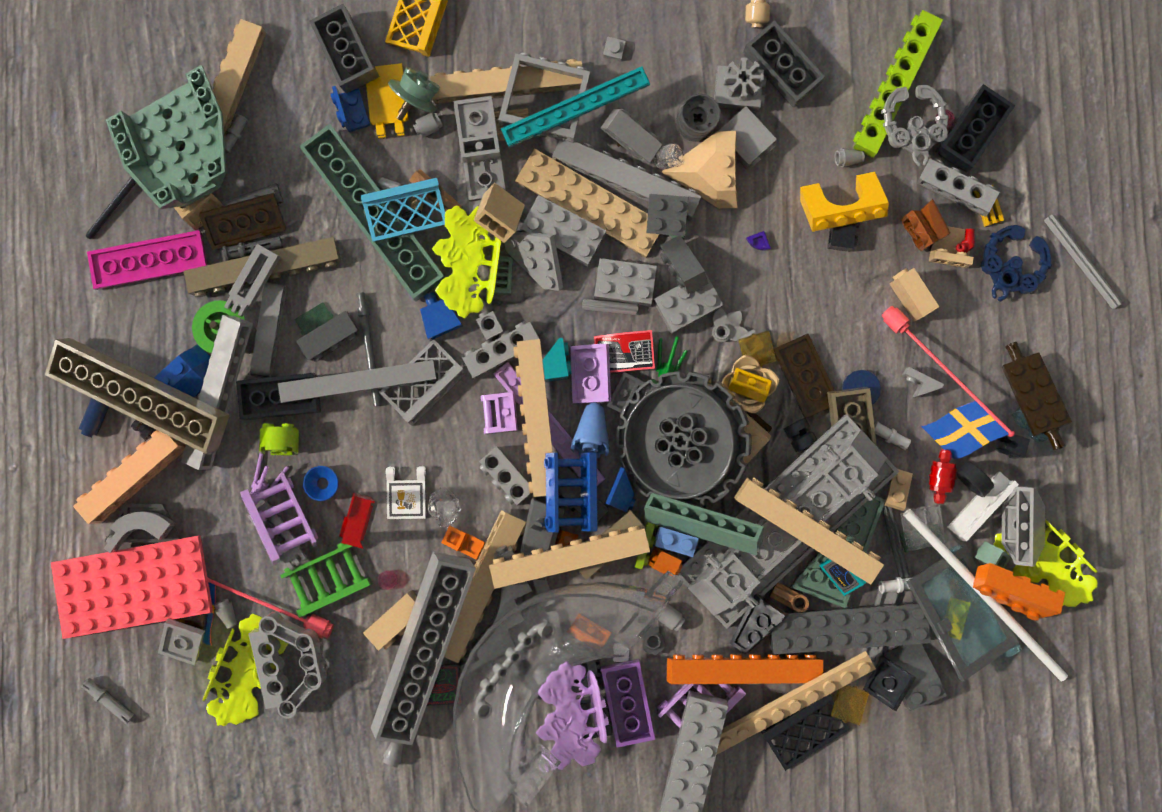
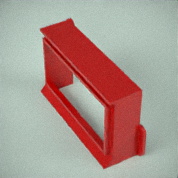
M353 493L347 517H344L339 537L343 538V544L364 549L361 541L364 540L373 509L372 503L375 502L373 498Z

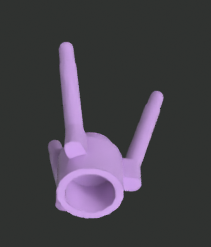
M260 453L250 493L255 495L277 485L281 480L280 475L285 474L289 466H286L271 486L268 487L269 483L264 481L269 468L267 465L262 472L260 480H258L263 460V454Z

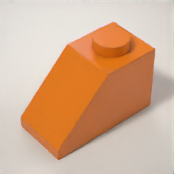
M657 546L654 547L648 564L653 569L671 578H674L675 574L678 575L682 569L681 559Z

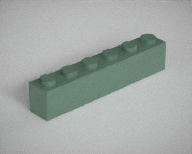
M651 493L644 507L646 522L757 556L763 542L764 526Z

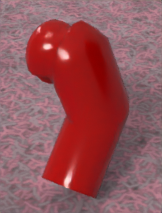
M965 229V239L956 245L957 252L968 253L974 248L975 229Z

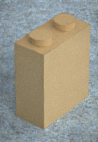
M494 182L483 194L473 221L505 243L516 232L525 205Z
M905 268L892 277L894 281L889 284L914 322L939 308V305L915 268L909 271Z

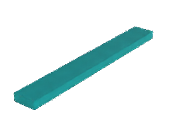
M643 66L501 128L502 134L510 148L650 86L649 79Z

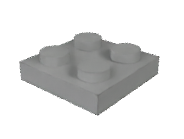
M168 618L164 624L158 653L195 666L198 661L205 631Z

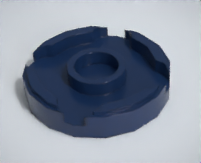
M854 371L843 381L842 390L860 387L870 388L872 404L880 396V382L869 371Z

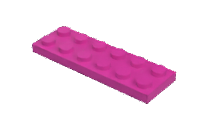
M200 230L87 252L92 285L95 290L181 274L185 270L207 266L203 237Z

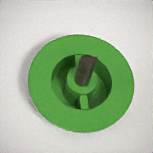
M227 301L209 302L202 306L194 316L192 323L194 339L202 349L209 353L213 351L222 315L236 316L245 320L244 315L242 317L238 315L239 308L236 313L231 311L234 304L229 309L224 308Z

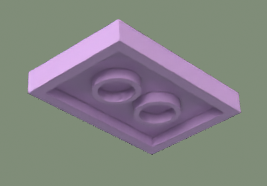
M609 344L570 346L573 404L611 402Z

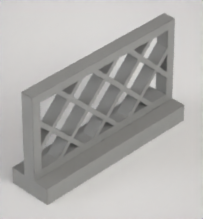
M434 339L408 364L418 361H438V371H435V374H438V381L435 384H428V381H425L424 384H403L384 387L379 392L411 426L467 373ZM434 346L439 349V358H429V351ZM442 361H451L453 366L448 371H441ZM401 387H411V398H401ZM414 387H424V395L421 398H414ZM390 388H398L397 398H390L386 392ZM401 401H410V408L404 413L400 409Z

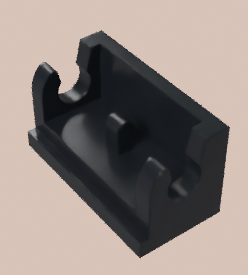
M1006 435L997 439L1000 442L1006 443L1005 449L996 448L999 453L1008 455L1011 459L1025 458L1030 439L1018 435L1013 437Z

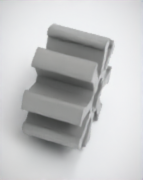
M741 58L739 62L740 69L732 61L727 69V72L732 75L726 73L723 79V85L734 84L727 91L730 97L733 96L737 89L740 90L739 101L746 100L748 95L746 89L752 94V97H755L760 89L755 84L761 85L764 79L763 73L761 75H752L758 71L760 66L756 61L749 70L746 69L747 58ZM744 77V80H746V82H742V79L740 78Z

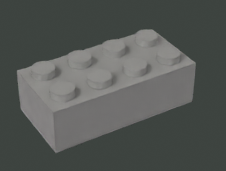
M539 195L520 228L521 232L554 234L557 252L587 268L606 235V230Z

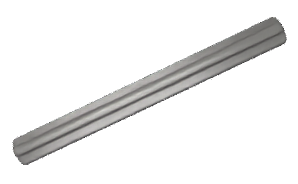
M1054 214L1048 216L1044 220L1047 226L1112 309L1120 306L1122 301Z

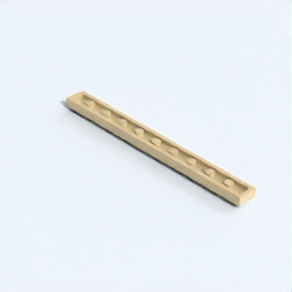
M865 651L724 727L717 754L874 671L876 668L869 655Z

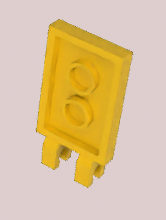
M399 63L375 66L380 77L366 84L370 123L373 126L376 125L378 139L386 138L385 124L395 123L397 137L405 136L403 122L409 120L408 112L402 121L397 119L398 111L405 100L399 97L388 84L391 79L401 81L404 73L403 65Z

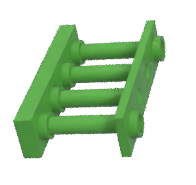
M340 543L337 545L338 549L297 568L294 565L295 569L293 571L289 568L284 569L285 573L280 575L281 578L290 577L301 602V609L296 610L299 618L373 584L370 577L365 579L364 576H361L349 549L353 546ZM340 552L343 553L354 578V584L349 587L343 583L331 557ZM325 560L337 587L335 588L336 593L331 595L325 591L314 564ZM307 568L319 594V600L314 603L308 600L297 576V572Z

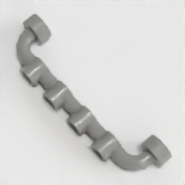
M543 622L533 626L528 633L521 632L518 635L520 643L516 648L510 647L506 650L505 655L507 659L504 663H496L493 666L495 674L492 678H485L481 681L480 687L482 690L476 698V706L474 708L475 713L481 719L488 718L492 713L491 705L484 701L488 694L495 692L496 684L501 678L507 677L508 669L513 663L521 659V653L526 647H530L533 644V638L537 633L546 640L554 636L555 627L552 624Z

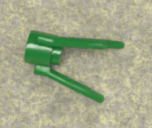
M678 336L675 337L668 363L663 362V366L662 338H659L656 372L659 373L657 377L662 374L677 372L685 359L687 350H684L675 368L672 365L679 341Z

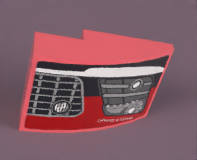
M652 330L594 336V344H609L610 374L655 369Z

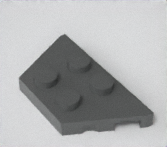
M123 504L115 521L124 515L144 511L160 513L169 519L171 517L165 504ZM174 525L165 539L158 540L149 532L138 529L133 531L124 542L161 543L181 539Z

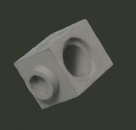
M485 311L478 315L479 318L476 321L486 341L493 340L503 333L493 311L490 313ZM488 320H492L495 323L491 330L484 328V324Z

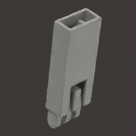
M257 244L229 292L230 297L224 308L229 309L233 303L231 311L236 313L240 307L238 315L242 317L248 306L253 307L281 257ZM245 282L252 285L250 290L245 288L244 293L240 294Z
M266 501L257 510H262L263 512L273 506ZM275 514L266 518V521L263 523L266 529H271L285 522L279 514ZM248 515L247 517H248V518L250 519V521L253 523V521H252L250 515ZM288 529L275 535L271 540L275 546L284 539L289 542L296 537ZM299 545L285 553L283 552L279 556L280 561L286 563L288 568L293 571L295 567L291 563L292 561L299 566L301 562L297 558L298 556L303 561L307 559L301 550L304 547Z

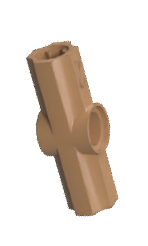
M419 169L412 175L409 182L416 183L431 178ZM439 185L445 212L456 205L462 209L463 206ZM432 192L427 193L426 197L435 204L437 198L431 197Z

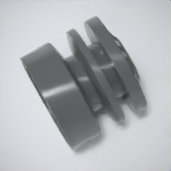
M698 93L688 97L676 116V126L682 137L695 142L709 137L720 120L718 103L707 94ZM698 118L699 121L695 123L693 120Z

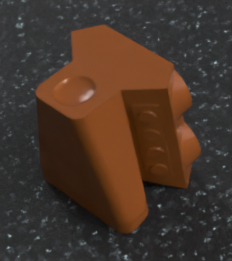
M933 199L920 211L912 210L901 219L904 228L911 235L915 246L920 252L951 233Z

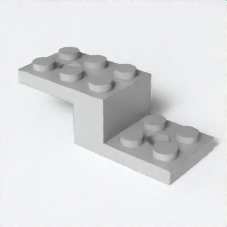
M492 96L453 101L469 201L481 200L483 194L494 182L506 191ZM473 114H479L481 119L479 122L473 123L470 121V117ZM483 175L490 177V182L486 185L480 183V178Z

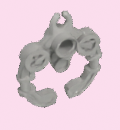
M919 85L916 87L915 96L920 100L929 99L933 103V108H937L936 124L927 129L923 119L919 116H914L909 120L907 130L905 128H897V122L892 121L891 113L895 112L894 107L896 103L903 102L909 98L907 87L897 88L888 96L884 109L881 110V114H884L885 123H883V127H885L888 135V141L892 147H902L912 153L913 160L917 166H921V162L917 158L918 155H923L924 161L922 164L927 165L929 160L928 151L947 137L949 119L945 110L947 103L929 85ZM917 139L921 142V147L917 145Z

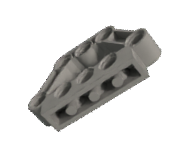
M270 612L260 620L259 628H255L248 634L265 709L277 707L279 715L289 719L301 709L302 702L310 693L317 690L326 681L328 667L322 656L323 644L319 642L318 635L314 630L304 629L284 619L278 612ZM268 620H272L274 622V627H271L268 624ZM303 637L308 638L310 644H306L303 641ZM277 638L295 646L301 652L299 664L305 670V676L301 684L291 695L287 693L289 680L283 675L284 660L278 653L280 642ZM266 644L272 647V651L266 648ZM307 656L312 657L314 663L309 662ZM270 663L275 664L276 670L271 668ZM311 675H315L318 678V682L313 681ZM274 682H278L281 688H277ZM287 703H290L293 709H289Z

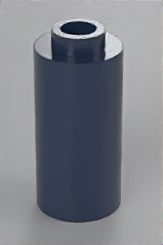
M91 398L78 428L82 430L81 434L91 438L93 435H98L109 406Z

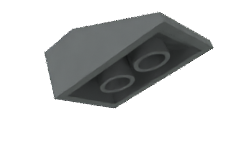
M922 644L902 645L883 653L884 657L916 677L903 699L907 709L912 711L947 696Z

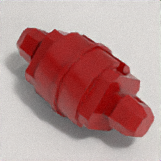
M941 449L939 453L940 461H933L929 474V489L936 491L934 493V502L938 504L946 502V492L953 493L955 480L957 479L956 464L950 462L952 460L951 450Z

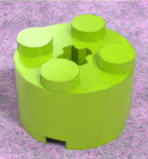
M270 423L262 424L259 437V453L265 454V451H270V455L289 456L292 455L293 451L295 454H298L299 430L294 427V424L285 423L282 424V427H274V424Z

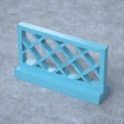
M437 178L361 195L372 242L445 225V209ZM436 192L437 201L434 206L424 200L427 193ZM409 197H415L420 200L415 210L405 204ZM392 201L401 205L396 214L386 209ZM422 202L432 208L427 217L417 212ZM376 205L382 209L377 219L369 214L368 207ZM403 206L413 212L408 222L398 216ZM433 210L441 213L443 221L435 223L429 219ZM384 211L394 216L389 226L379 221ZM415 214L425 219L422 226L416 227L410 223ZM396 218L406 224L403 231H396L391 228ZM377 223L387 228L384 235L375 237L374 228Z

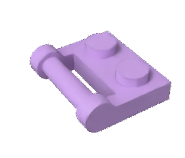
M514 392L481 396L485 418L484 434L518 430ZM495 400L497 427H493L491 401Z

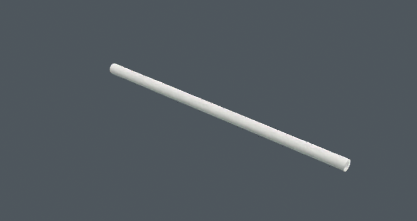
M908 509L903 516L973 588L975 576L911 509ZM973 588L1061 682L1067 679V673L1000 603L996 602V599L982 595L980 591Z

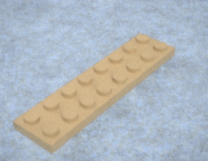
M535 148L515 180L516 183L606 230L607 236L645 258L660 235L646 233L648 218L646 212Z

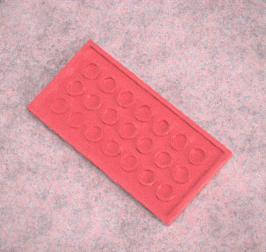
M201 535L117 550L114 553L106 552L51 562L63 639L162 622L168 618L173 620L213 612Z

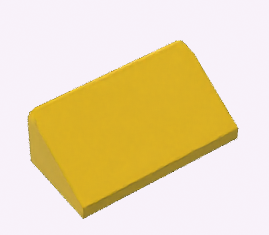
M736 368L728 389L764 403L768 397L772 381Z

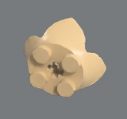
M749 355L740 357L734 363L731 373L727 374L722 380V384L729 388L735 369H742L772 381L768 396L773 394L779 383V378L773 371L760 367L759 362ZM732 392L735 395L733 401L738 405H742L746 412L757 413L765 405V402L762 403Z

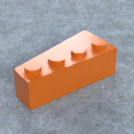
M992 563L977 567L973 588L980 591L982 595L996 599V602L1011 607L1015 612L1025 614L1031 620H1039L1061 614L1065 592L1057 590V592L1049 590L1050 586L1043 583L1041 585L1033 584L1030 582V578L1013 576L1014 572Z

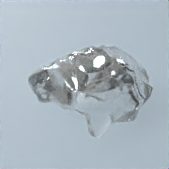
M441 487L430 494L428 511L438 521V525L440 527H448L455 523L457 515L461 511L459 499L456 495Z

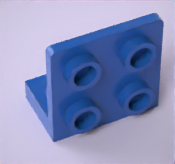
M332 86L333 93L330 94L333 104L339 110L336 111V115L342 127H346L348 132L370 126L359 88L347 94H340L337 87Z

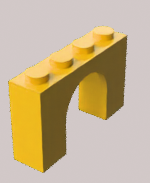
M876 173L856 175V192L859 200L851 205L841 206L830 203L825 198L819 183L800 187V201L812 232L887 217L889 202Z

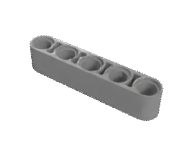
M266 283L264 286L251 360V375L271 377L273 374L286 298V285Z

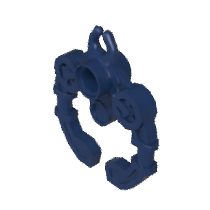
M1019 225L1007 226L997 233H992L990 235L991 240L984 247L985 251L981 261V268L983 272L991 276L994 282L992 298H997V290L1003 292V296L998 297L999 302L1005 300L1010 292L1032 293L1046 279L1048 269H1051L1053 266L1051 264L1048 244L1039 236H1035L1029 244L1032 251L1040 254L1038 264L1041 268L1039 271H1034L1033 275H1023V261L1019 256H1014L1002 264L1001 258L995 255L998 251L996 245L998 242L1001 243L1005 237H1009L1012 240H1021L1025 235L1026 229ZM1003 277L1008 279L1009 284L1004 281Z

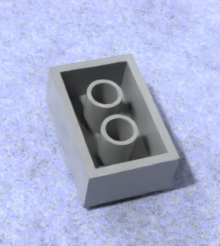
M599 258L594 299L651 307L657 266Z
M707 274L706 277L709 284L689 294L684 288L681 289L677 286L654 299L653 303L671 335L723 306Z

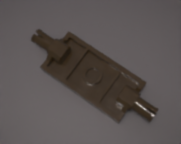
M1013 342V345L1012 343L1006 345L1005 348L1012 362L1003 365L1002 369L1033 436L1035 437L1040 434L1047 436L1053 451L1058 450V448H1064L1066 445L1058 431L1060 430L1059 428L1070 424L1072 421L1040 353L1025 357L1022 355L1017 342Z

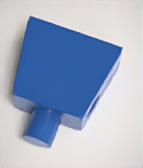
M434 292L424 296L427 306L421 308L420 311L428 340L431 341L463 327L454 311L449 310L443 299L438 301Z

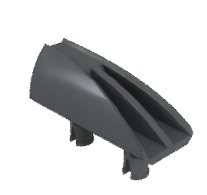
M546 496L531 499L520 553H524V556L532 554V550L543 548V551L551 550V546L556 543L558 532H546L544 523L546 517ZM558 506L559 518H563L566 506ZM546 577L538 578V580H545Z

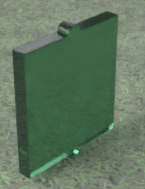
M322 302L297 317L295 321L301 329V334L305 336L331 320L334 315L330 314L326 305Z

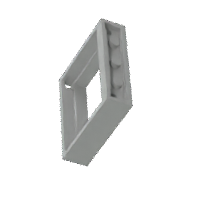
M515 53L498 119L499 125L508 126L524 119L507 114L520 64L582 79L579 94L587 91L590 71L580 66L576 68L569 67L564 62L553 63L544 57L537 59L527 53ZM580 117L572 120L570 129L557 126L539 135L574 143Z

